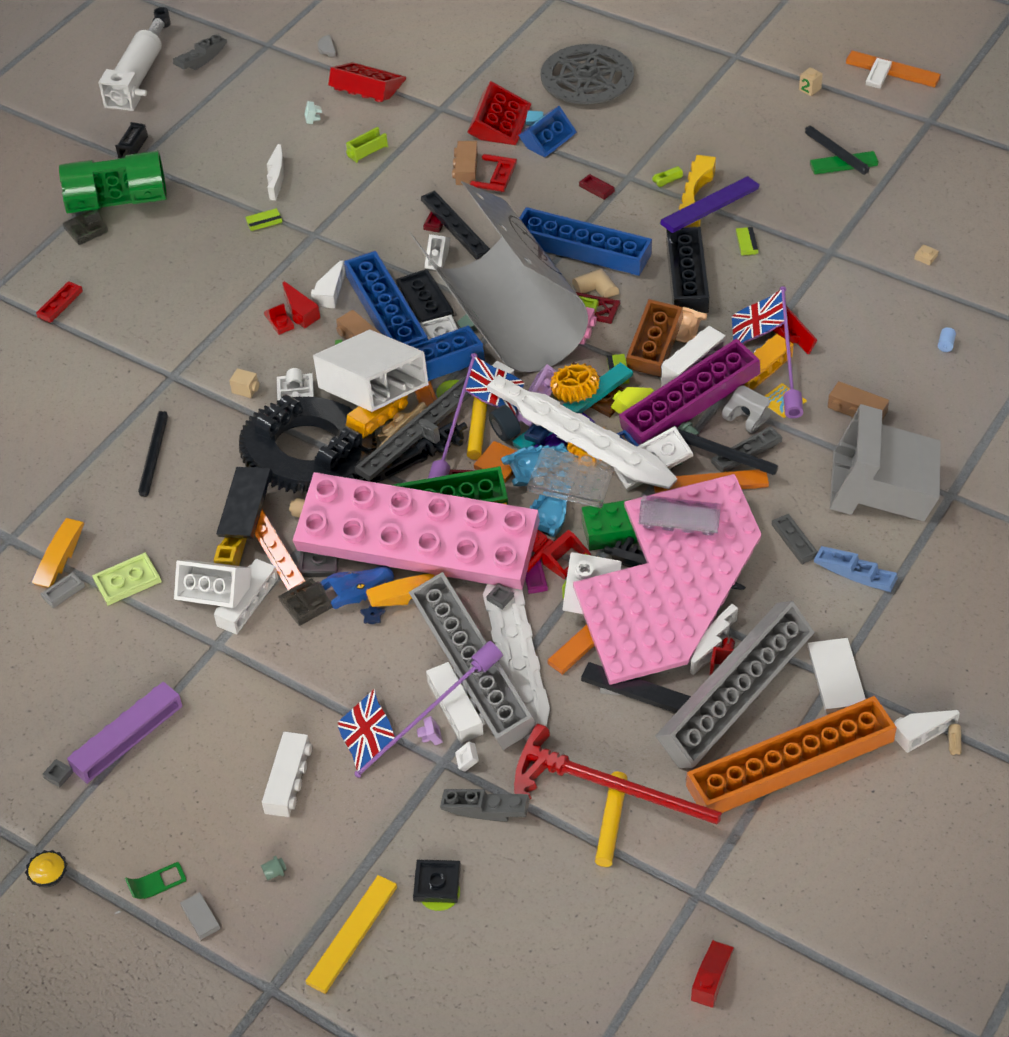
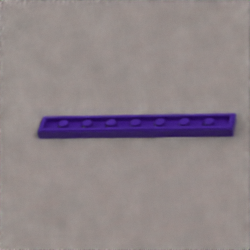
M746 176L661 219L660 224L671 233H674L758 190L760 184Z

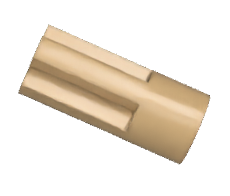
M951 724L948 726L949 751L951 755H960L962 753L961 726Z

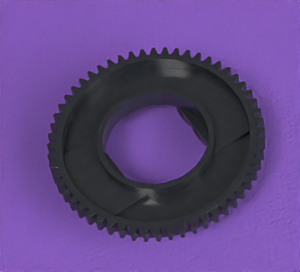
M284 395L277 401V404L270 403V407L265 405L264 410L258 409V413L254 412L253 416H249V420L245 421V425H243L239 435V453L242 462L245 463V467L270 468L273 471L270 479L272 488L278 485V490L285 488V492H288L291 489L293 494L300 491V494L303 495L305 491L308 493L314 472L359 480V477L363 478L355 472V467L377 449L375 432L362 439L360 432L346 426L347 414L353 411L349 406L320 397H291ZM301 426L322 428L334 435L328 447L322 446L319 449L315 460H302L285 454L277 446V438L285 431Z

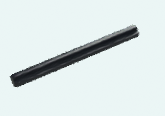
M810 125L805 128V134L861 174L865 175L870 172L868 165Z
M159 411L157 414L138 489L141 497L149 495L168 419L166 411Z
M677 429L689 445L771 475H775L778 471L777 464Z

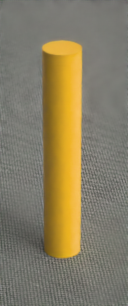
M476 397L473 398L467 457L472 460H478L482 455L488 404Z
M615 771L611 773L613 776L625 780L628 779V776L623 772ZM608 788L595 863L601 867H610L612 865L625 793Z

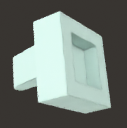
M307 101L304 113L306 123L313 124V121L320 120V114L316 113H322V109L320 106L314 105V102Z

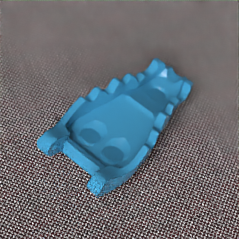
M561 443L558 446L549 447V445H540L537 448L534 446L524 447L502 457L501 461L503 465H510L516 477L512 480L513 486L518 487L535 483L556 468L570 463L572 457L568 456L569 451H567V447L564 443Z
M552 480L547 491L544 490L542 494L540 493L538 500L535 499L533 504L530 505V509H536L539 513L540 522L538 530L548 533L550 537H555L562 529L566 517L568 496L571 492V485H563Z

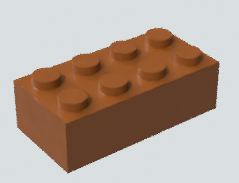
M648 299L626 357L629 369L662 377L661 366L669 358L683 321V307Z

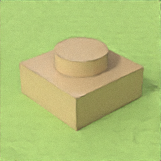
M923 244L916 252L914 259L930 266L937 258L939 251Z

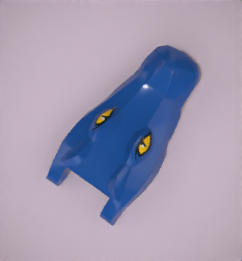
M383 565L364 571L338 572L322 580L319 586L324 591L332 586L337 597L331 601L333 609H338L347 604L360 603L362 600L366 601L368 597L366 594L367 589L394 581V574L388 566Z

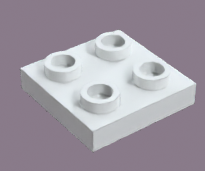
M291 368L286 372V376L277 377V401L284 395L291 397H314L313 374H302L300 369Z

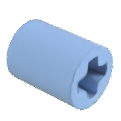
M947 327L941 330L938 342L939 350L950 352L953 349L956 337L954 329Z

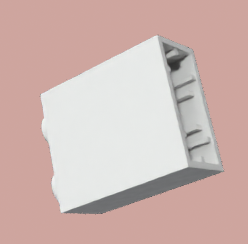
M367 330L313 355L318 388L371 412L429 385L423 351L372 330Z

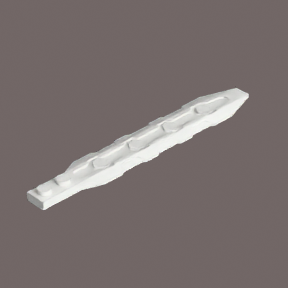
M500 375L487 385L489 392L516 406L523 418L537 426L540 425L567 443L570 442L597 460L600 459L618 469V472L634 481L670 489L677 481L676 476L657 456L623 440L618 434L598 426L582 414L571 411L548 395L527 391Z
M487 584L483 598L486 611L489 613L493 643L503 654V657L499 659V664L536 724L547 727L550 707L539 672L540 664L533 646L531 625L528 623L523 591L508 588L514 592V598L502 610L487 601L486 596L496 586ZM530 734L527 735L526 737H524V739L526 740V742H527V740H528Z

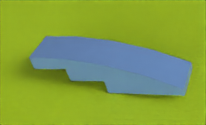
M821 546L814 558V563L831 572L876 589L891 592L898 579L897 573L878 569V563L860 560L856 553Z

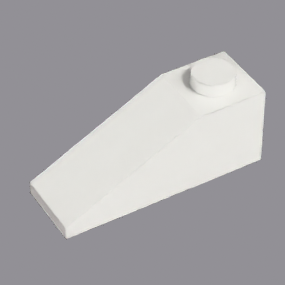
M340 260L316 283L315 289H312L311 299L319 307H336L345 276L344 261Z
M958 710L915 713L909 714L904 718L900 717L894 722L897 727L895 740L908 753L947 731L949 725L957 724L960 712Z

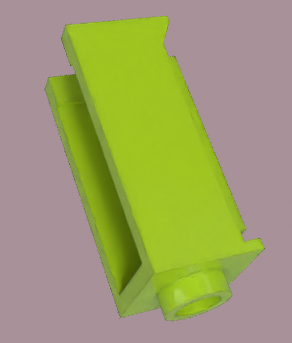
M376 127L346 142L347 156L358 163V160L383 147H388L387 134L383 133L380 136V130Z

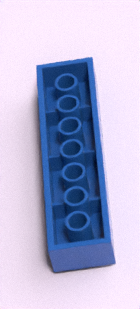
M528 207L524 209L519 217L545 252L637 276L641 275L652 255L651 238Z
M376 251L344 261L348 281L374 326L381 334L409 346L428 340L426 333Z

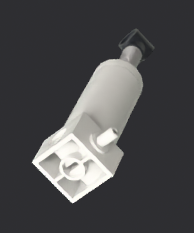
M156 8L153 12V23L149 30H140L135 34L115 70H105L98 82L104 108L134 111L141 96L147 95V91L139 89V86L161 50L162 43L158 35L162 28H167L171 25L167 8Z

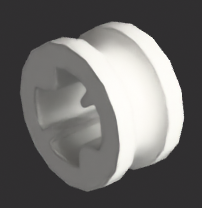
M586 560L579 561L574 571L575 576L580 580L590 578L593 573V565ZM586 568V569H587V572L584 571V572L582 573V572L580 571L581 569Z

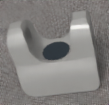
M739 386L723 408L722 417L727 421H732L740 415L749 417L745 425L746 431L754 434L771 416L770 410L767 409L770 400L746 386Z

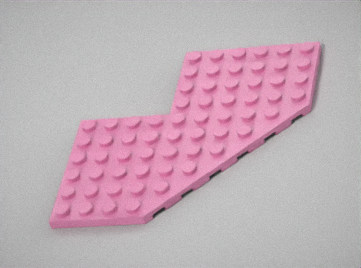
M735 474L624 501V507L647 563L573 582L574 591L609 685L684 666L691 660L692 654L706 630L712 624L720 606L723 605L731 587L737 581L741 570L748 562L756 544L761 539V532Z

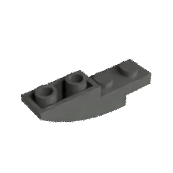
M212 35L207 39H203L195 43V49L173 58V65L182 69L191 68L197 70L211 61L223 49L227 39L222 38L220 35Z
M444 789L440 808L465 817L508 822L509 817L527 816L530 798L528 794H487L485 789Z

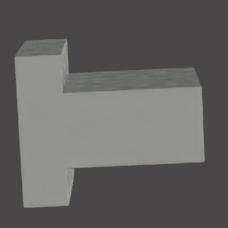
M860 404L833 452L830 509L852 515L859 503L925 521L939 499L941 441L883 425L882 410Z

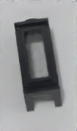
M130 122L131 125L119 143L115 145L118 158H122L126 150H128V155L139 152L148 138L145 124Z

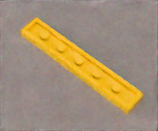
M377 875L306 979L307 985L324 994L327 993L397 889L396 883Z

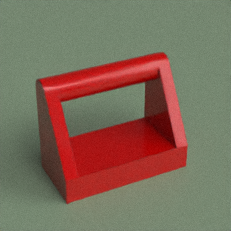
M567 530L542 552V564L562 579H566L568 567L563 569L557 560L571 548L580 554L592 555L577 536L570 530Z

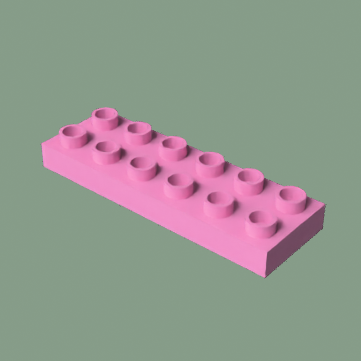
M314 472L293 542L297 551L434 575L443 572L446 577L491 585L499 583L504 587L522 590L540 518L536 509Z

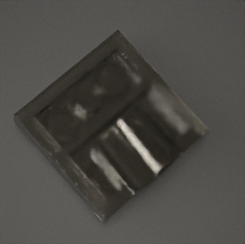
M89 210L62 223L64 229L78 245L108 232V228L103 223L97 210Z
M313 578L278 596L280 603L299 626L333 608L324 587L319 581L315 582Z

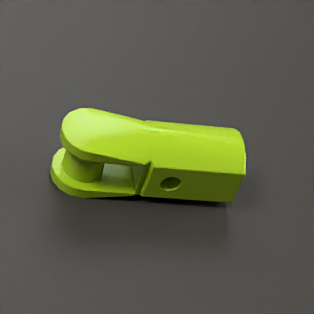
M677 166L665 172L655 174L652 181L657 183L658 187H663L670 182L682 178L683 171Z

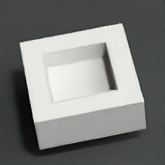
M470 741L455 752L458 768L461 771H467L479 761L476 745Z

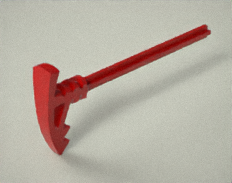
M538 723L530 734L517 764L514 794H528L530 800L532 797L528 792L537 789L534 780L548 768V771L551 773L557 771V774L560 776L567 773L716 825L721 820L722 813L572 762L569 760L568 755L560 756L559 752L551 753L550 749L542 750L541 745L550 737L548 727ZM530 762H535L526 772Z

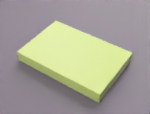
M146 552L92 575L107 606L162 582Z

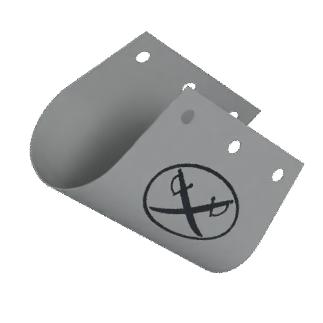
M461 181L501 235V239L478 260L463 267L447 269L435 264L412 234L411 236L469 319L508 367L521 372H538L546 364L550 367L555 366L579 345L585 335L588 325V313L585 304L507 201Z

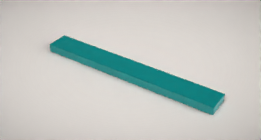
M620 362L599 378V389L596 390V394H592V398H586V401L581 400L579 403L576 401L572 404L568 401L562 405L577 414H581L632 377L633 371ZM527 431L512 441L513 446L519 450L536 445L534 442L525 440L524 434Z

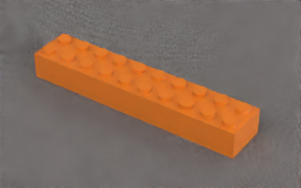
M872 696L687 772L686 787L696 804L723 813L892 743L895 739L897 727L877 698Z

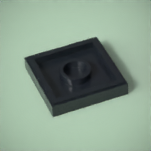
M417 859L413 902L458 903L460 861Z

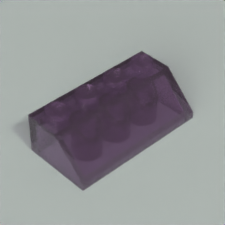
M643 495L638 524H643L644 528L650 529L660 526L663 530L674 531V528L682 529V532L694 533L695 530L702 531L703 535H714V533H718L721 504Z

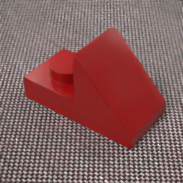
M284 303L264 311V315L278 335L294 329L293 322L286 314Z

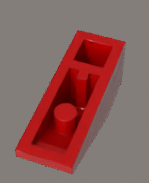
M284 281L282 283L284 296L293 321L297 325L299 324L303 328H307L320 319L319 305Z
M712 940L694 980L691 1001L711 1008L714 1007L734 947Z

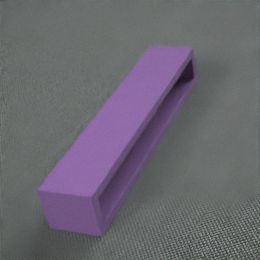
M165 682L154 687L151 692L142 699H139L127 711L121 713L117 719L106 725L102 731L91 737L82 747L72 752L67 760L73 772L88 784L183 707L179 694Z

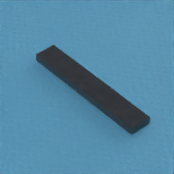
M435 190L421 196V201L476 260L490 250Z
M588 662L581 676V681L673 713H676L691 697L639 678L609 685L603 666Z

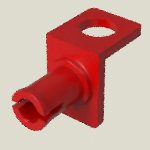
M728 637L722 640V648L713 647L710 675L714 672L715 664L721 665L733 652L735 646L734 639L730 638L728 644Z

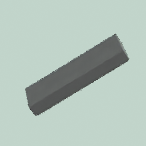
M789 514L772 520V526L801 565L814 560L818 551Z

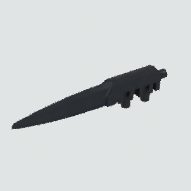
M452 422L439 429L440 441L435 444L425 437L421 438L416 445L407 449L369 482L378 483L418 462L422 463L428 459L429 455L434 457L436 450L443 454ZM465 422L459 425L456 423L451 442L458 446L464 443L463 431L468 428Z
M627 537L624 545L621 544V541H617L614 548L606 546L604 549V553L612 555V560L621 561V565L627 567L647 563L642 550H639L636 545L632 548L634 539L631 537ZM735 582V584L731 587V589L744 590L746 588L744 585L739 584L737 582Z

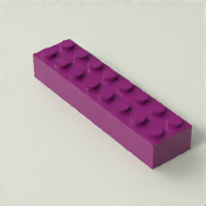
M736 338L619 414L621 428L626 430L639 445L674 426L678 428L683 422L689 421L735 391L739 386L744 385L761 374L760 360Z

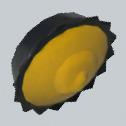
M44 850L42 853H36L35 857L30 858L29 863L26 865L27 870L25 874L27 875V880L32 885L51 887L61 881L67 871L68 863L66 862V857L61 855V852Z

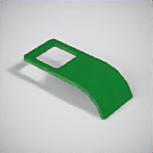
M175 862L141 878H125L132 897L137 899L152 897L187 880L179 862ZM176 867L181 879L165 886L160 874Z

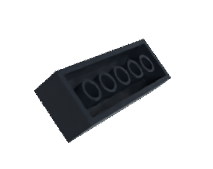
M701 227L682 228L674 233L666 230L672 304L701 313H709V290Z

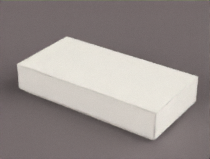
M876 58L866 79V85L881 89L892 66V61Z

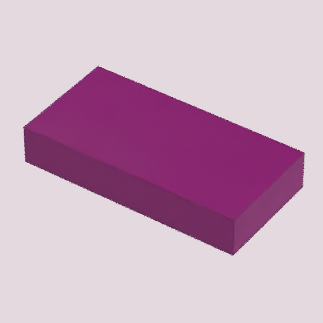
M541 559L526 573L525 582L528 594L548 591Z

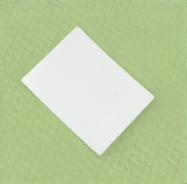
M571 552L563 611L583 614L573 588V582L580 580L574 573L579 561L586 560L593 565L591 577L621 570L622 562ZM584 568V569H581L580 571H581L582 573H583L584 571L587 572V569Z

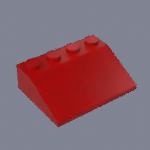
M350 62L330 68L328 86L334 87V90L337 91L346 90L348 94L356 95L357 93L362 98L371 97L375 98L377 102H384V100L390 99L406 80V76Z
M490 81L482 93L467 133L483 141L516 145L519 139L518 135L522 131L532 103Z

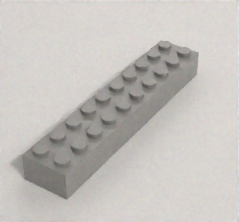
M441 572L411 590L409 594L461 678L473 667L471 665L473 661L471 657L487 642L445 574ZM498 661L485 673L482 670L480 672L475 670L462 682L503 750L532 733L536 722Z
M793 601L777 603L655 735L678 768H694L814 634L813 629Z

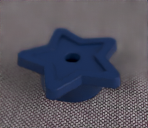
M371 605L367 609L360 610V613L364 616V624L381 623V615L386 612L385 609L372 607Z

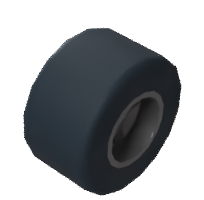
M502 405L489 413L490 424L502 441H508L521 432L517 417L507 405Z

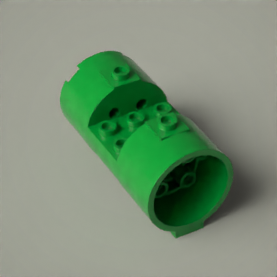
M159 150L125 155V158L100 162L86 160L59 164V177L66 213L102 209V207L129 203L141 204L167 200L166 182Z

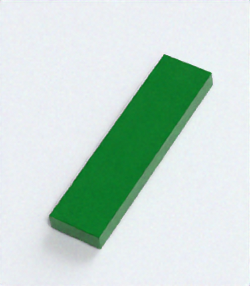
M874 151L852 154L869 167L878 166V159ZM838 156L810 160V166L814 175L854 169Z

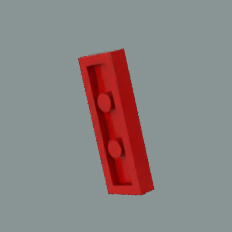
M68 281L36 312L37 317L50 323L53 322L83 292L82 286Z

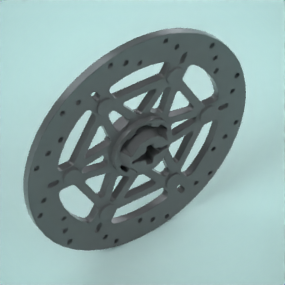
M579 44L563 48L549 56L541 68V82L544 88L554 97L576 104H596L612 100L623 94L630 87L634 78V68L627 56L614 48L598 44ZM578 54H589V55H587V56H582V57H577V58H572V59H569V58H568V57H571V56H574V55H578ZM599 55H603L614 60L616 64L609 63L608 61L600 58ZM597 62H600V63H602V64H604V65H603V66H597ZM562 64L560 74L553 76L552 73L556 65ZM566 68L572 71L564 74ZM622 71V77L617 84L612 83L615 72ZM610 74L609 79H606L604 75ZM577 81L578 83L577 86H575L570 82ZM562 83L575 90V92H569L557 84ZM606 89V91L600 93L585 94L586 92Z

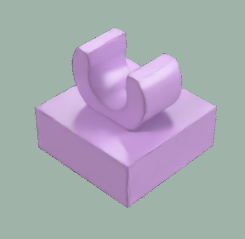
M431 716L424 718L425 727L417 729L418 737L422 738L423 743L431 740L435 746L443 743L440 727Z

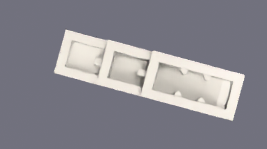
M281 144L276 146L267 163L269 199L275 201L281 190L284 177Z
M731 604L723 611L705 632L691 660L690 673L692 675L696 674L711 661L713 647L722 648V640L729 637L730 626L737 621L738 608L735 605Z

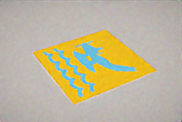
M783 383L766 394L765 397L770 400L768 408L782 418H785L783 395L790 388ZM802 397V402L804 404L807 402V400Z

